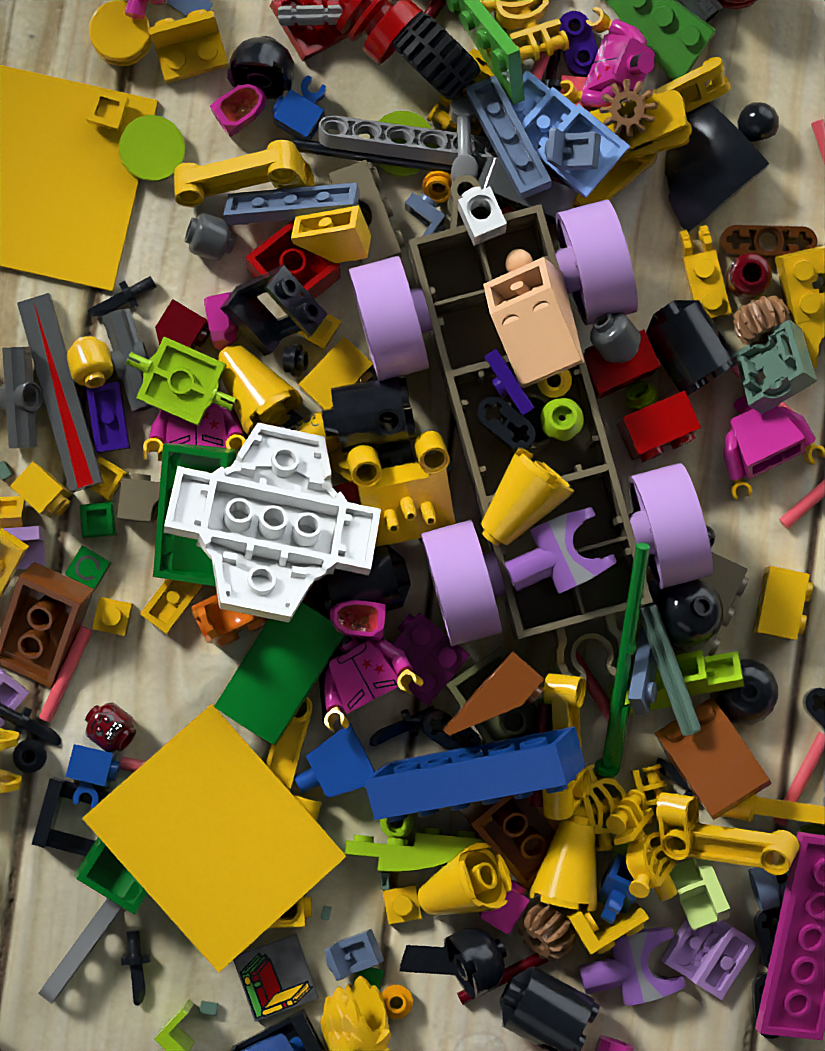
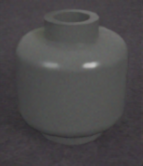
M202 213L197 219L191 218L184 242L189 244V251L192 254L218 261L223 257L224 253L230 254L232 252L236 235L231 234V225H226L225 219Z
M621 312L612 315L606 313L594 321L590 332V341L607 362L625 363L637 354L641 342V334L626 314Z

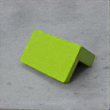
M190 999L169 1019L154 1038L165 1051H190L195 1042L177 1025L194 1005Z

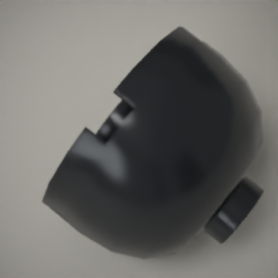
M269 36L250 38L243 41L232 53L227 70V79L234 88L238 84H250L261 88L267 99H278L280 95H283V91L287 90L289 92L292 89L294 61L288 49L274 38Z
M700 579L664 588L656 598L658 599L656 605L672 644L677 643L687 648L703 644L712 638L721 627L724 619V607L720 595L711 585Z
M740 659L744 686L710 692V698L712 697L730 722L738 725H752L764 720L774 710L778 700V684L774 674L764 664L753 659Z
M466 928L444 939V948L448 961L450 962L454 958L459 972L454 973L455 977L469 997H481L500 983L505 970L503 958L507 957L506 949L500 939L494 940L489 933L478 928Z

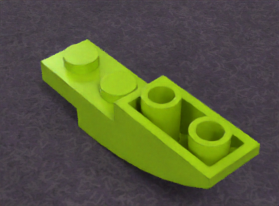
M703 650L675 656L689 696L744 686L738 651L704 657ZM657 666L655 676L657 697L655 703H651L650 710L672 707ZM633 671L629 674L625 705H630L629 714L634 713L628 700ZM614 682L608 685L610 706L612 701Z
M422 827V833H415L414 846H407V839L387 838V844L374 843V836L354 835L353 841L346 840L345 855L379 858L378 872H411L445 865L467 846L483 843V839H477L476 832L456 830L455 836L442 835V829Z

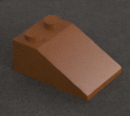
M36 562L31 564L18 577L0 632V665L52 688L85 618L94 589Z
M513 651L509 652L443 728L444 732L450 736L520 707L525 701L531 705L544 690L540 685L544 678Z
M711 697L694 708L701 726L699 732L683 736L676 719L655 732V735L669 761L711 818L715 820L772 783L727 716Z
M513 795L504 796L501 801L490 805H482L481 801L471 802L469 807L461 809L460 811L473 828L491 846L492 851L496 855L500 854L509 871L526 889L530 887L537 876L559 826L557 821L545 817L543 807L530 806L531 796L523 799H514Z

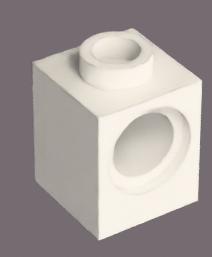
M479 186L474 187L461 195L462 198L458 199V211L474 246L506 233L507 223L490 186L481 189ZM476 207H484L490 212V215L486 219L480 220L476 219L471 214V211Z

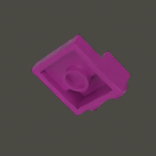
M420 612L415 617L409 613L397 627L402 632L394 643L389 639L387 641L405 652L413 668V673L423 679L421 687L412 680L409 683V690L428 707L469 658L470 654L459 645L451 646L449 637Z

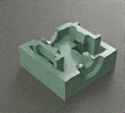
M789 319L774 328L775 333L768 336L769 341L767 343L755 344L754 346L748 344L734 353L748 405L761 414L817 382L803 331ZM763 371L766 378L759 382V374L757 372Z

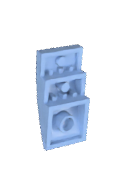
M526 70L522 75L525 100L515 105L511 103L546 171L587 198L628 151L630 145L579 103L576 106L553 86L550 89ZM550 128H558L563 133L596 132L601 135L598 169L559 170L547 162L545 143L549 139Z

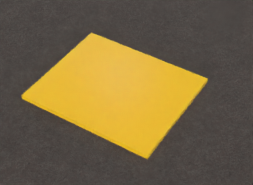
M0 65V267L114 292L140 178L132 176L122 165L119 156L120 137L126 126L134 119L145 115H156L158 100ZM96 88L128 97L129 104L120 132L87 122L86 118Z
M212 703L82 817L86 824L218 973L347 857Z

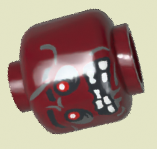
M753 253L737 257L728 268L726 274V283L730 292L736 297L745 300L760 296L770 285L772 279L771 267L767 260Z
M113 702L106 703L101 707L98 705L94 706L85 718V721L88 723L85 731L86 736L106 752L123 751L136 735L133 717Z

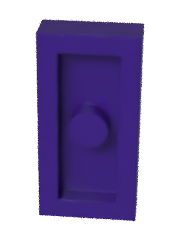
M497 349L483 356L496 375L492 383L501 397L504 398L509 395L521 415L532 410L534 406Z
M107 383L97 388L86 387L96 453L130 449L121 383Z

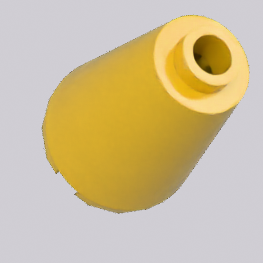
M229 345L218 354V361L227 365L221 377L228 395L237 398L233 406L248 437L257 423L281 427L290 419L287 413L294 406L296 410L300 408L303 399L299 392L243 346Z
M520 447L514 453L481 522V526L485 529L482 535L495 546H499L501 543L508 546L568 499L574 492L558 473L544 462H533L531 459L534 455Z
M573 814L570 818L560 821L530 889V898L534 899L541 894L540 902L576 910H578L579 904H588L587 911L596 910L595 826L588 824L589 817Z
M475 843L467 846L421 885L418 891V901L421 908L431 916L494 911L506 905L508 901L505 900L506 894L511 891L512 883L510 872L504 859L500 854L494 855L488 850L491 846L486 843Z

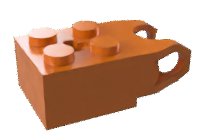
M217 594L191 606L192 614L206 642L214 645L218 643L219 647L227 646L239 640V632L247 628L250 632H255L263 628L268 621V618L220 609Z

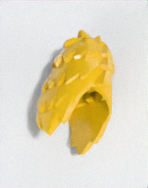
M359 976L356 978L353 986L347 984L344 990L342 987H337L332 998L330 996L325 998L320 1024L328 1051H391L388 1048L391 1031L389 1030L387 1010L376 985L371 986L364 977Z

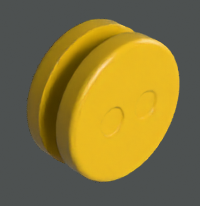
M113 0L103 4L95 11L89 24V37L95 51L104 61L115 66H130L139 62L146 56L152 44V38L149 33L151 25L146 14L144 19L126 16V0Z

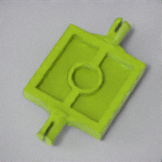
M163 337L157 352L150 360L133 352L129 354V357L140 363L127 358V366L129 365L144 372L143 383L136 399L196 426L200 425L206 410L213 403L229 411L234 407L222 399L235 404L237 398L218 391L219 381L227 366L221 361L166 337Z

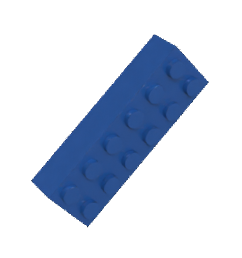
M573 726L387 762L365 779L364 784L374 820L387 818L388 822H396L407 818V814L418 812L420 817L437 813L439 811L438 808L450 807L451 811H457L469 807L471 802L481 801L482 805H490L501 801L504 796L513 795L514 799H523L534 795V791L546 789L547 793L560 792L567 788V784L577 778L576 775L585 767V762L576 728Z

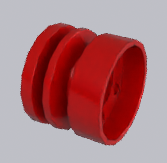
M349 0L335 27L342 34L351 29L348 36L351 42L357 41L366 34L368 37L365 40L362 51L378 65H381L396 51L392 43L393 40L419 12H423L411 0H399L394 5L391 4L393 0Z

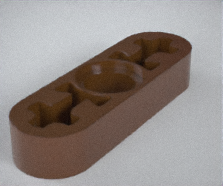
M732 225L721 234L719 246L722 252L730 257H739L743 254L753 253L763 258H774L800 251L797 244H788L786 251H782L784 245L783 233H787L786 240H796L799 234H802L803 239L809 241V245H806L803 250L815 248L817 246V236L812 229L805 226ZM749 232H753L752 247L754 251L749 250L750 243H742L737 249H733V245L727 243L726 239H729L733 233H737L738 239H749L751 237ZM763 233H771L776 237L777 246L774 250L766 251L761 248L759 238Z

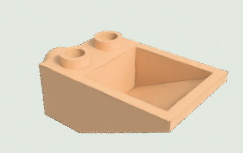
M516 249L511 251L505 261L506 269L509 273L484 283L483 286L493 323L518 383L522 388H525L582 364L584 359L562 271L544 257L533 261L531 255L525 250Z

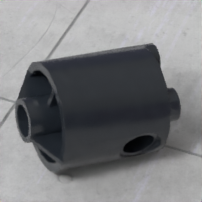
M674 300L653 314L646 335L658 360L679 392L685 391L688 396L709 383L706 378L707 375L712 374L716 378L736 365L733 359L736 357L699 300Z
M395 377L380 382L376 379L331 388L333 408L322 410V419L326 437L339 435L344 455L349 454L350 450L358 445L366 444L377 449L409 443L417 438L412 408L405 409L410 407L406 377Z
M389 545L374 548L369 575L335 568L333 574H328L319 579L322 591L328 590L329 595L323 596L329 618L330 609L336 604L345 601L358 600L385 604V612L402 608L411 586L405 559ZM345 610L339 611L337 617H343Z
M535 966L512 977L507 983L499 1001L502 1027L547 1051H580L586 1040V1035L582 1033L587 1022L592 1023L600 1009V1005L594 1002V998Z

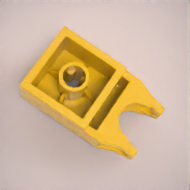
M825 245L774 257L783 302L789 309L791 321L803 331L813 368L818 367L819 344L825 337ZM817 274L823 279L820 289L812 286V282L818 278Z

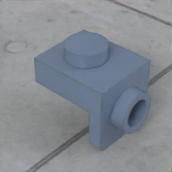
M550 128L549 139L545 143L547 162L559 170L598 169L601 135L596 132L563 133L558 128Z
M412 192L405 202V210L429 226L422 236L446 230L447 227L443 225L445 214L436 209L438 204L425 194H421L419 197Z
M372 929L339 940L324 950L327 966L333 972L336 981L384 961Z

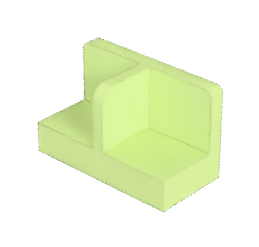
M692 858L675 865L669 874L678 890L677 896L691 930L695 931L730 918L729 904L710 860Z

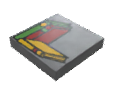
M297 933L240 953L233 960L255 1022L319 999Z

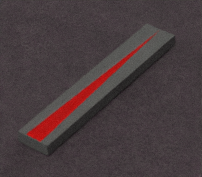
M49 293L17 302L29 346H31L33 362L69 490L74 493L103 484L104 480L77 385L70 374L66 358L67 350L52 297Z

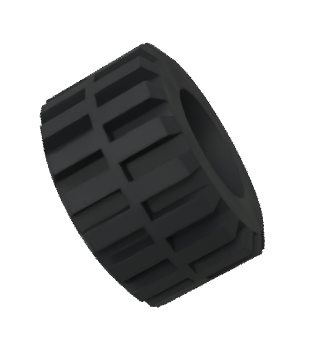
M419 12L392 42L395 50L443 97L452 101L481 71L477 61L430 15Z

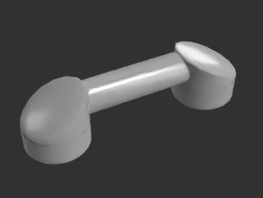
M457 97L451 101L449 108V117L457 124L458 157L454 160L450 173L452 182L461 175H470L477 179L478 164L475 158L471 156L470 123L475 117V112L467 97Z

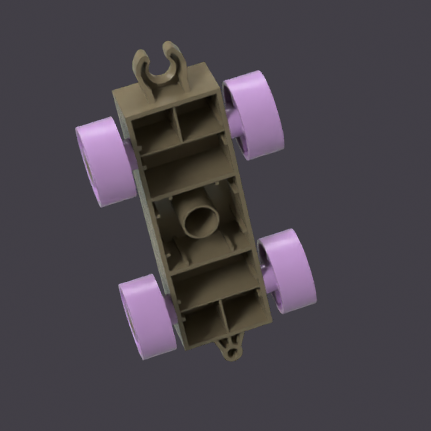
M461 175L452 182L447 202L448 212L452 216L450 229L409 240L408 255L417 288L410 290L399 256L349 269V275L379 382L429 369L422 333L430 331L481 520H483L515 451L509 449L479 423L477 417L478 407L484 399L493 396L503 399L519 412L509 395L502 398L493 385L492 380L496 378V375L483 357L497 349L517 380L491 318L483 284L509 273L505 265L506 257L511 251L522 249L531 255L533 261L544 257L562 271L567 294L572 293L578 313L586 326L594 324L598 317L606 313L612 315L621 312L628 315L637 312L638 298L634 272L625 237L617 214L608 199L556 213V229L560 246L558 250L554 251L541 204L503 214L507 223L506 233L474 246L458 211V199L462 198L461 195L465 191L481 186L473 176ZM476 207L471 211V214L476 219L482 220L486 219L490 212L484 207ZM583 355L584 363L568 369L572 377L570 389L563 396L557 397L573 400L580 406L583 413V427L570 440L560 441L549 437L542 429L541 411L548 402L556 398L544 395L539 390L537 383L522 388L534 406L532 410L522 415L531 422L536 431L535 441L532 447L527 450L534 455L531 460L533 462H544L570 485L569 488L574 490L572 495L508 546L503 543L495 546L487 540L490 552L482 553L471 520L421 533V538L451 646L502 633L495 598L503 596L514 639L517 640L552 630L556 642L554 650L555 661L562 675L583 677L586 681L585 671L578 664L575 653L577 646L586 639L599 640L605 646L607 651L606 670L609 675L613 677L616 675L622 632L617 628L614 613L626 610L637 543H647L650 546L648 565L660 589L711 576L713 573V560L700 503L690 476L682 463L630 476L629 491L633 512L628 514ZM558 374L548 378V384L551 387H557L561 383V378ZM496 405L493 409L488 406L485 408L488 421L496 418L502 424L506 422L499 415L500 407ZM560 416L559 420L565 421V417ZM511 425L507 427L514 434L513 442L517 443L522 440L526 443L528 441L526 438L527 429L522 428L518 431ZM592 507L596 516L584 521L576 529L573 536L574 548L579 555L588 559H603L613 554L617 563L592 579L558 594L551 576L516 591L504 563L537 548L530 530L561 515ZM646 576L641 605L653 602Z

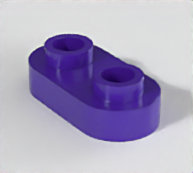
M569 11L559 19L561 22L559 31L563 30L569 41V49L566 51L562 50L567 69L572 75L587 77L597 55L598 48L592 28L586 22V20H589L587 16L579 11ZM575 22L580 26V29L574 32L569 29L568 25ZM584 53L588 55L589 61L582 63L578 60L577 56Z

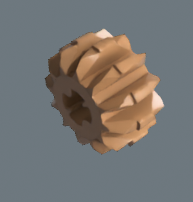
M624 79L623 92L616 83H613L610 87L616 96L612 97L606 93L602 95V99L610 102L611 107H600L599 112H611L612 115L603 124L609 126L614 121L618 122L614 128L616 135H619L623 126L626 125L627 137H633V124L637 126L641 133H644L646 127L641 122L642 118L651 123L655 121V117L647 114L646 109H657L658 104H646L645 102L646 99L654 94L652 90L646 91L643 95L639 94L644 84L642 81H638L634 90L631 91L630 79ZM628 98V102H632L633 99L637 104L633 109L635 115L629 118V114H625L624 117L620 112L624 107L622 101Z
M762 296L758 300H751V303L742 305L740 307L741 310L733 315L734 330L737 337L740 338L742 344L753 346L755 344L767 343L769 341L768 336L775 333V327L788 319L791 320L789 316L791 314L787 305L784 304L782 299H778L777 296H770L768 298Z
M540 902L531 909H528L518 922L520 927L518 932L524 938V943L529 945L532 952L538 953L542 959L547 958L549 961L554 962L563 955H566L576 942V931L570 926V920L566 919L562 912H558L553 905L547 906L545 903Z

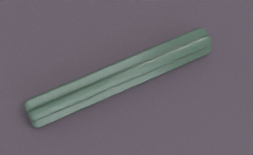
M656 604L641 607L639 616L683 736L695 734L700 731L701 726L659 609Z

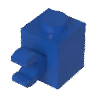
M309 75L301 83L303 96L290 89L285 97L283 95L279 96L271 111L274 113V125L293 137L304 140H312L319 129L321 119L325 117L324 109L316 104L325 97L326 86L322 84L318 92H310L308 86L312 82V77Z
M73 745L65 776L80 780L79 786L73 795V804L79 805L80 798L84 793H89L92 796L90 808H94L100 802V795L95 789L94 784L109 787L110 781H116L120 762L116 761L117 754L81 745Z
M618 852L604 873L597 891V901L604 904L600 918L613 924L616 914L620 912L626 914L636 899L629 891V885L634 879L627 869L626 856Z

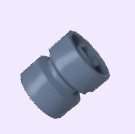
M750 868L748 870L749 879L759 909L763 912L780 907L781 901L784 898L789 870L783 875H773L763 868Z

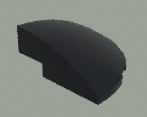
M710 102L686 113L687 121L692 126V132L689 136L690 141L684 146L667 150L665 175L667 176L670 192L668 196L669 202L680 225L688 233L734 197L769 165L768 161L744 134Z

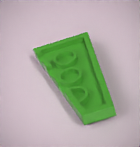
M445 0L449 10L456 14L494 76L496 75L511 103L515 105L524 101L520 49L479 0Z
M605 0L623 22L637 27L647 40V47L655 52L654 60L672 81L690 72L717 32L715 28L676 0Z

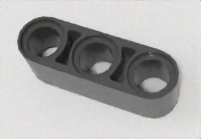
M494 157L487 158L478 179L481 189L490 186L498 202L518 210L541 204L546 221L556 224V213L572 209L578 195L573 189L552 181V188L520 200L500 160Z

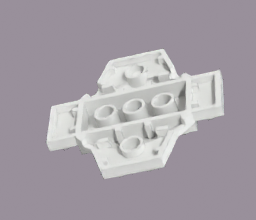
M257 423L238 452L232 466L225 469L220 467L213 473L177 467L163 533L197 539V546L201 547L212 560L220 609L289 623L313 582L328 574H333L335 568L369 575L381 509L347 502L341 491L337 493L332 488L330 480L331 469L324 436Z

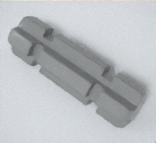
M323 5L297 6L296 9H293L292 6H280L278 8V22L281 26H293V23H297L298 26L324 25L325 22H328L329 25H336L343 9L340 5H328V8H324Z

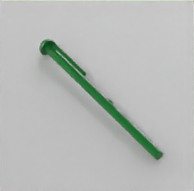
M647 543L636 544L603 757L595 762V769L603 778H613L621 769L630 705H625L630 674L631 655L635 654L636 651L635 637L650 546Z

